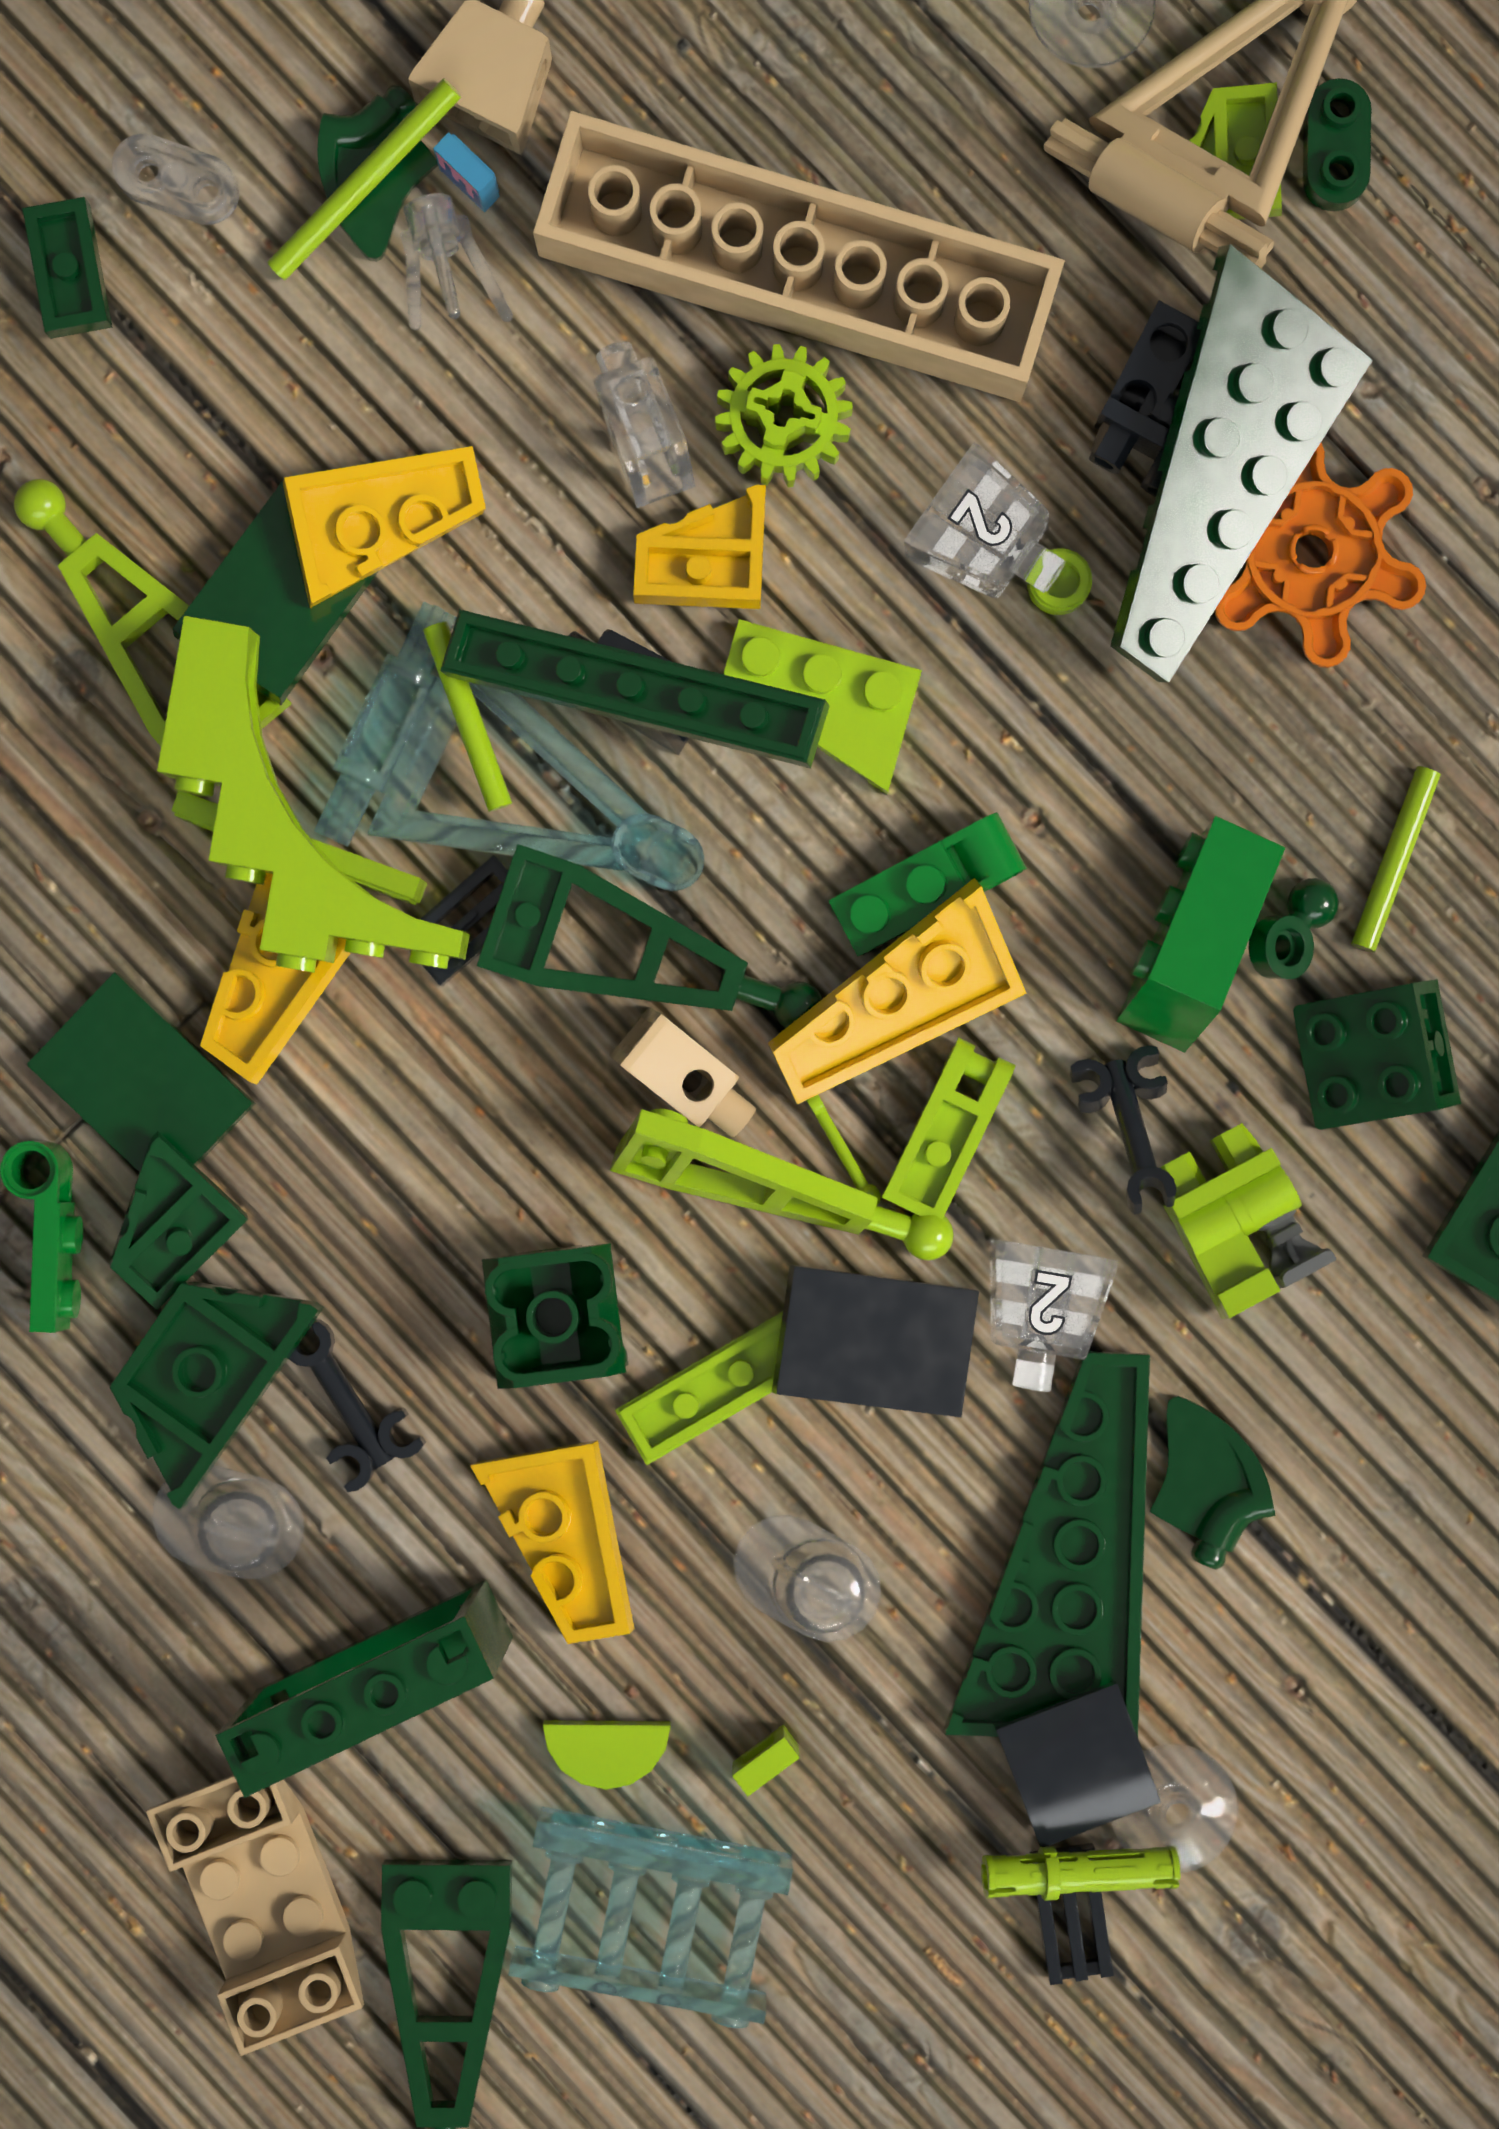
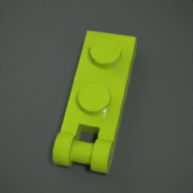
M959 1037L948 1055L940 1076L881 1198L919 1216L934 1215L942 1220L1016 1066L999 1056L994 1062L974 1052L976 1045ZM962 1075L984 1084L977 1101L955 1091Z

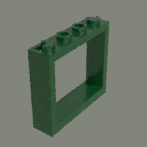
M484 1580L256 1689L215 1736L244 1798L494 1679L513 1639V1635L487 1580ZM286 1689L289 1699L274 1705L270 1696Z

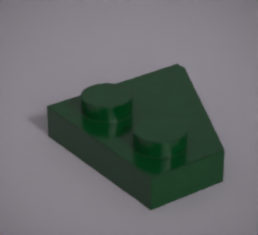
M157 1131L150 1139L110 1259V1268L158 1310L175 1293L180 1284L186 1282L248 1220L247 1213Z

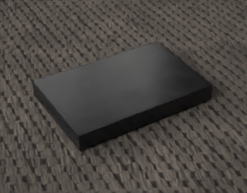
M790 1265L772 1392L784 1396L962 1418L979 1291Z

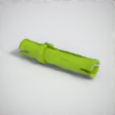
M1174 1845L1144 1849L1089 1850L1086 1852H1057L1053 1846L1040 1847L1038 1853L1025 1855H983V1864H981L982 1887L986 1899L1017 1895H1041L1044 1901L1058 1900L1060 1894H1070L1073 1892L1127 1891L1148 1888L1177 1889L1180 1885L1178 1880L1181 1878L1179 1855Z

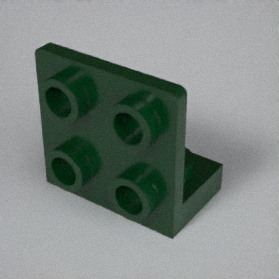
M1438 979L1316 1001L1294 1007L1293 1014L1314 1124L1317 1129L1323 1130L1436 1111L1461 1104Z

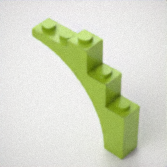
M184 616L157 772L176 779L174 790L213 797L215 786L221 787L208 861L227 866L225 878L264 885L266 873L273 874L260 950L278 953L276 966L313 973H315L317 960L334 963L338 938L346 939L345 952L383 958L385 946L411 950L408 963L447 969L449 957L465 960L470 934L414 918L376 899L340 871L302 828L278 785L262 737L256 688L260 636L247 626Z

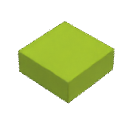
M783 1724L732 1762V1776L748 1797L800 1758L799 1745Z

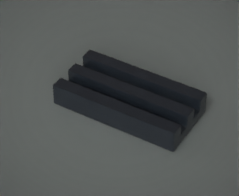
M493 855L420 920L435 924L440 923L495 874L502 883L451 927L468 932L496 907L508 870ZM489 926L468 944L465 960L451 958L447 969L422 966L443 987L481 953Z
M1093 1843L1055 1849L1057 1852H1086L1095 1850ZM1076 1892L1062 1894L1072 1962L1060 1963L1051 1900L1044 1901L1041 1895H1036L1047 1976L1050 1985L1063 1984L1064 1979L1074 1978L1076 1982L1088 1980V1976L1100 1974L1101 1978L1114 1976L1102 1892H1087L1096 1958L1086 1960Z

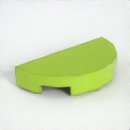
M544 1720L543 1722L547 1750L560 1770L582 1785L605 1790L631 1785L650 1773L666 1751L671 1721Z

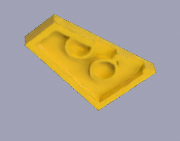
M473 446L284 477L283 488L310 608L482 515L486 509Z
M269 873L265 875L264 885L256 884L248 910H243L237 932L240 933L229 971L223 972L200 1044L203 1049L247 1081L256 1085L350 955L349 952L344 951L346 939L338 938L334 963L317 960L315 973L278 967L276 966L278 953L260 950L273 874Z
M598 1440L479 1461L470 1465L480 1485L484 1484L498 1508L501 1514L498 1518L509 1538L513 1536L532 1570L530 1576L567 1644L630 1634L635 1628Z

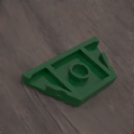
M194 1281L181 1283L110 1386L123 1414L134 1422L136 1438L147 1459L154 1458L171 1490L167 1493V1496L173 1506L180 1510L191 1500L324 1307L318 1302Z

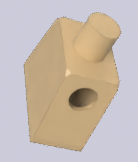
M478 0L464 1L408 78L415 102L419 104L444 78L462 97L444 117L521 155L528 140L552 60L549 38L533 28L545 5L544 0H503L499 10Z
M650 1007L645 1010L609 1055L620 1066L697 1127H700L708 1118L733 1138L746 1126L756 1111L755 1106L732 1089L739 1078L738 1075L665 1016ZM696 1070L702 1075V1082L695 1091L689 1093L682 1088L683 1080L688 1073Z

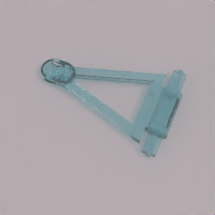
M423 602L398 656L386 655L332 770L339 773L340 777L314 832L348 847L376 791L385 796L370 825L368 836L513 856L516 845L520 844L581 866L624 871L645 883L664 890L681 891L695 884L702 875L705 860L703 848L699 841L686 829L656 815L648 814L518 694L469 682L473 695L617 826L613 838L416 811L457 725L441 679L431 674L435 663L423 632L424 628L447 621L449 629L452 631L457 617L445 612L444 609L434 604L430 605Z

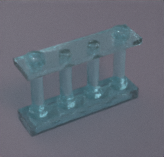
M541 1807L533 1847L546 1849L545 1856L551 1860L534 1948L515 1945L508 1976L522 1978L521 1984L536 1991L555 1992L559 1990V1986H565L711 2014L712 2021L732 2028H746L749 2026V2021L764 2024L766 1992L750 1990L749 1986L765 1900L772 1899L773 1892L788 1895L793 1872L791 1853ZM584 1857L609 1861L608 1867L614 1871L597 1960L559 1953L575 1866L582 1863ZM647 1869L672 1873L671 1879L677 1883L660 1972L622 1965L639 1876L646 1874ZM710 1881L736 1885L735 1892L740 1894L724 1984L686 1977L702 1888L709 1887Z

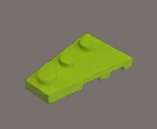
M739 619L724 675L825 699L830 707L818 747L837 762L843 763L867 779L868 783L886 795L888 794L922 670Z

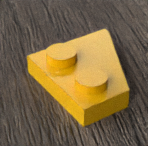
M756 484L747 488L746 495L714 509H712L711 504L687 513L677 523H663L637 534L633 590L634 604L761 609L766 485Z

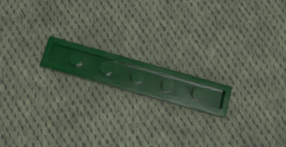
M459 609L440 669L447 677L810 769L830 707L825 699Z

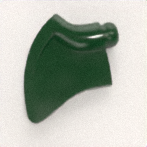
M390 86L383 97L377 94L364 107L351 115L323 113L318 134L317 157L319 173L327 199L416 107L413 98L401 86ZM421 140L340 223V226L353 244L370 261L377 262L383 258L405 200L411 191L438 167L436 158Z
M1174 1396L1168 1401L1167 1405L1168 1468L1163 1485L1150 1512L1172 1526L1198 1538L1191 1550L1193 1560L1217 1570L1224 1566L1227 1552L1234 1551L1243 1531L1249 1523L1258 1519L1276 1516L1271 1490L1259 1459L1247 1442L1229 1424L1201 1405L1187 1398Z

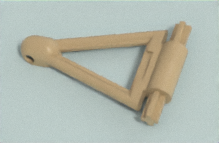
M1255 0L1089 118L1090 124L1096 131L1113 141L1107 143L1065 118L1062 122L1057 120L1051 127V136L1044 144V151L1089 177V189L1091 192L1190 251L1198 253L1207 247L1217 253L1219 247L1231 244L1261 269L1266 263L1267 254L1274 246V241L1226 212L1230 209L1258 226H1265L1342 15L1351 9L1357 0ZM1299 8L1304 14L1309 16L1250 176L1147 117L1152 111Z

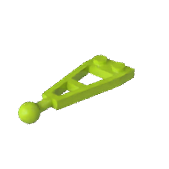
M44 479L27 481L18 489L14 498V509L17 517L29 528L45 530L66 554L67 558L57 566L148 732L161 746L166 718L128 652L127 647L167 613L178 621L189 605L99 534L95 533L86 540L64 514L66 509L65 498L62 491L54 483ZM103 562L147 596L114 624L87 578V575ZM257 691L261 729L292 704L288 698H286L282 705H279Z
M641 1109L617 1145L610 1168L612 1172L670 1190L859 1235L864 1229L903 1240L906 1249L914 1257L921 1260L929 1261L942 1257L948 1252L953 1242V1228L945 1216L943 1220L934 1215L919 1216L914 1213L912 1216H908L876 1206L878 1197L704 1128L688 1124V1119L685 1116L668 1109H653L650 1112ZM694 1158L727 1172L691 1164L690 1162Z

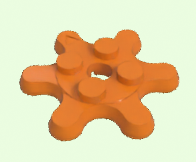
M1320 443L1247 558L1241 577L1230 585L1216 607L1215 616L1218 622L1226 629L1245 631L1253 627L1267 613L1277 611L1287 613L1295 618L1301 626L1303 635L1302 648L1307 659L1318 667L1330 668L1340 664L1350 651L1351 639L1347 630V618L1355 604L1363 600H1377L1392 609H1410L1418 604L1425 595L1426 581L1425 576L1418 567L1393 558L1385 550L1382 541L1383 529L1387 521L1403 512L1411 502L1413 486L1409 477L1400 470L1383 468L1375 472L1368 481L1360 486L1352 488L1339 486L1326 473L1324 464L1325 451L1322 443ZM1313 535L1325 542L1328 548V559L1324 566L1312 568L1297 562L1295 547L1299 538Z

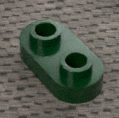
M1331 79L1321 84L1314 91L1304 118L1303 187L1309 200L1317 207L1327 211H1342L1354 205L1365 191L1370 180L1371 102L1366 91L1359 84L1348 79ZM1333 102L1344 103L1349 108L1350 116L1341 118L1334 115L1330 109V104ZM1332 164L1343 165L1348 170L1349 178L1346 180L1335 179L1330 174L1329 166Z

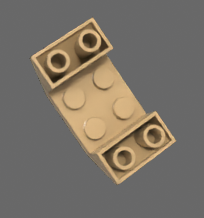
M231 1775L147 1809L146 1813L169 1872L183 1867L226 1981L218 1992L217 1997L240 2056L363 2008V1995L348 1921L304 1807L284 1779L244 1798L234 1775Z

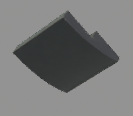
M1115 1681L995 1727L1040 1847H1047L1161 1803L1125 1702Z

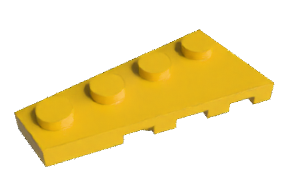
M975 878L972 879L768 1042L797 1105L1027 994L982 886Z

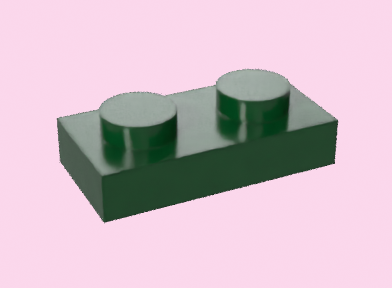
M80 197L22 208L44 332L50 339L113 328L91 206L87 199Z

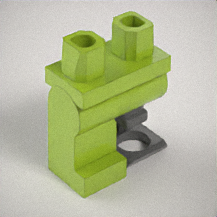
M1243 1123L1210 1140L1226 1172L1206 1182L1190 1151L1159 1167L1167 1171L1173 1177L1176 1184L1174 1206L1166 1207V1205H1163L1170 1220L1174 1223L1180 1239L1221 1319L1232 1318L1280 1292V1288H1286L1336 1261V1257L1330 1249H1321L1319 1246L1301 1237L1300 1234L1303 1230L1293 1217L1296 1210L1302 1206L1296 1189L1280 1166L1281 1163L1273 1149L1269 1148L1262 1151L1257 1140ZM1256 1231H1264L1267 1237L1266 1243L1270 1251L1269 1268H1265L1248 1237Z

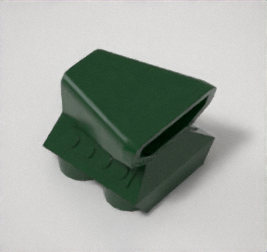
M611 1243L588 1246L576 1245L482 1259L497 1389L521 1388L626 1373V1366L629 1363L627 1350L622 1340Z

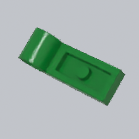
M998 812L938 841L828 901L857 957L906 933L972 879L975 878L985 892L1020 874L1027 867Z
M23 1141L15 1144L5 1153L0 1165V1175L3 1184L13 1195L24 1199H34L29 1332L56 1333L70 1329V1318H77L80 1310L81 1286L79 1280H72L73 1254H79L82 1249L83 1220L81 1216H74L75 1202H72L73 1164L68 1152L62 1146L50 1141ZM35 1152L43 1154L50 1165V1174L47 1181L38 1188L31 1185L24 1174L25 1162Z

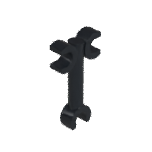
M1149 1045L1139 1047L1133 1051L1127 1062L1126 1060L1118 1059L1103 1065L1096 1060L1084 1059L1070 1066L1072 1083L1091 1080L1098 1085L1095 1091L1078 1095L1080 1112H1097L1104 1108L1111 1098L1132 1176L1128 1180L1126 1202L1134 1215L1140 1214L1142 1211V1198L1139 1192L1146 1187H1154L1161 1191L1166 1207L1174 1206L1176 1184L1173 1177L1167 1171L1156 1166L1137 1099L1138 1096L1142 1099L1152 1100L1160 1098L1167 1093L1168 1081L1166 1076L1148 1079L1138 1072L1141 1068L1158 1064V1047Z
M319 1320L312 1324V1328L320 1340L318 1350L314 1354H308L303 1352L298 1344L289 1360L296 1365L311 1368L356 1441L340 1444L331 1450L326 1458L329 1464L338 1461L344 1456H352L357 1459L360 1464V1473L344 1485L347 1492H354L364 1487L370 1481L374 1470L395 1457L402 1459L415 1455L422 1449L426 1441L423 1436L409 1444H400L394 1439L392 1434L394 1425L409 1415L405 1408L396 1409L385 1416L380 1423L379 1429L377 1428L331 1354L335 1344L332 1329L327 1323Z

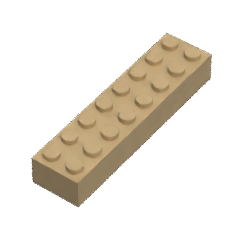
M574 111L570 112L533 231L539 257L1017 402H1021L1065 262V260Z

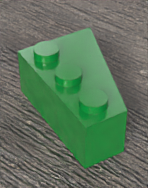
M1218 816L1213 818L1201 836L1194 832L1190 833L1176 863V867L1184 870L1177 887L1169 885L1160 901L1154 916V920L1159 922L1160 925L1153 940H1146L1135 961L1131 974L1136 976L1116 1022L1184 1053L1188 1050L1222 1009L1286 847Z

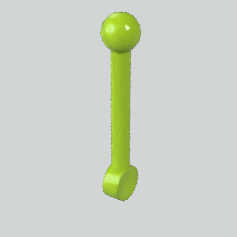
M819 1095L806 1100L856 1188L878 1197L877 1206L881 1200L880 1190L876 1186L868 1184Z

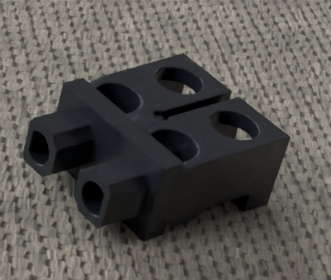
M1158 300L1111 395L1097 419L1094 427L1099 429L1089 456L1091 462L1116 474L1120 472L1132 448L1153 459L1154 462L1140 487L1154 497L1157 495L1163 473L1158 469L1180 391L1176 387L1196 352L1201 330L1197 329L1198 321Z

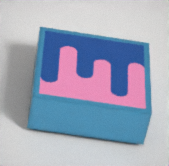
M448 132L433 148L439 170L485 213L500 197L495 173L454 133L451 135Z

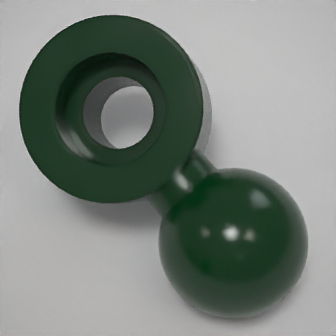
M1308 878L1300 881L1292 888L1288 896L1287 906L1289 915L1267 916L1255 925L1249 939L1248 949L1250 961L1254 969L1261 976L1268 979H1295L1308 969L1314 953V940L1310 929L1320 928L1330 923L1337 914L1339 907L1337 892L1328 882L1318 878Z

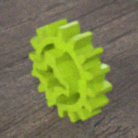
M780 344L773 345L771 360L763 362L755 351L748 353L749 372L744 373L742 370L734 367L728 371V380L735 390H718L717 404L724 409L730 410V412H724L715 416L716 430L731 432L722 441V450L725 455L738 451L742 453L738 462V471L742 474L751 470L754 465L761 468V484L766 486L772 480L774 472L783 473L787 488L794 487L796 472L804 470L813 481L818 479L820 472L819 459L822 458L833 465L839 460V451L832 442L849 441L851 428L837 422L852 416V402L836 399L845 391L846 382L843 377L834 378L830 381L826 379L830 361L825 357L819 360L813 367L807 364V348L803 346L798 348L793 359L784 358V352ZM782 377L780 382L765 390L755 388L767 380ZM806 384L819 395L826 413L822 412V407L811 405L804 392ZM782 405L793 408V418L788 419L785 427L774 424V414H778L781 411ZM741 419L746 420L747 425L757 427L763 438L761 449L749 439ZM803 441L813 444L800 453L786 455L788 449Z

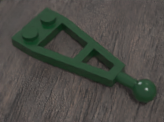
M520 844L516 845L476 965L545 988L727 1011L733 1010L737 999L773 1011L777 1021L784 1028H787L822 1000L819 991L806 982H791L781 988L744 975L748 962L579 864ZM572 884L650 928L633 980L544 968ZM669 939L723 969L716 991L654 983Z
M385 1859L382 1864L381 1933L416 2127L431 2129L469 2127L512 1925V1860ZM404 1930L490 1931L473 2016L419 2015ZM424 2042H468L456 2101L433 2099Z

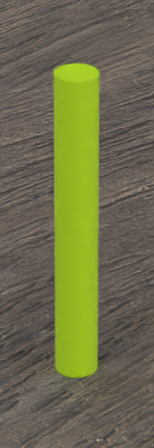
M444 621L423 629L487 810L491 812L512 804L469 682L447 677L440 671L451 637L448 623Z
M1422 766L1416 767L1351 945L1373 953L1377 949L1441 776L1435 770Z

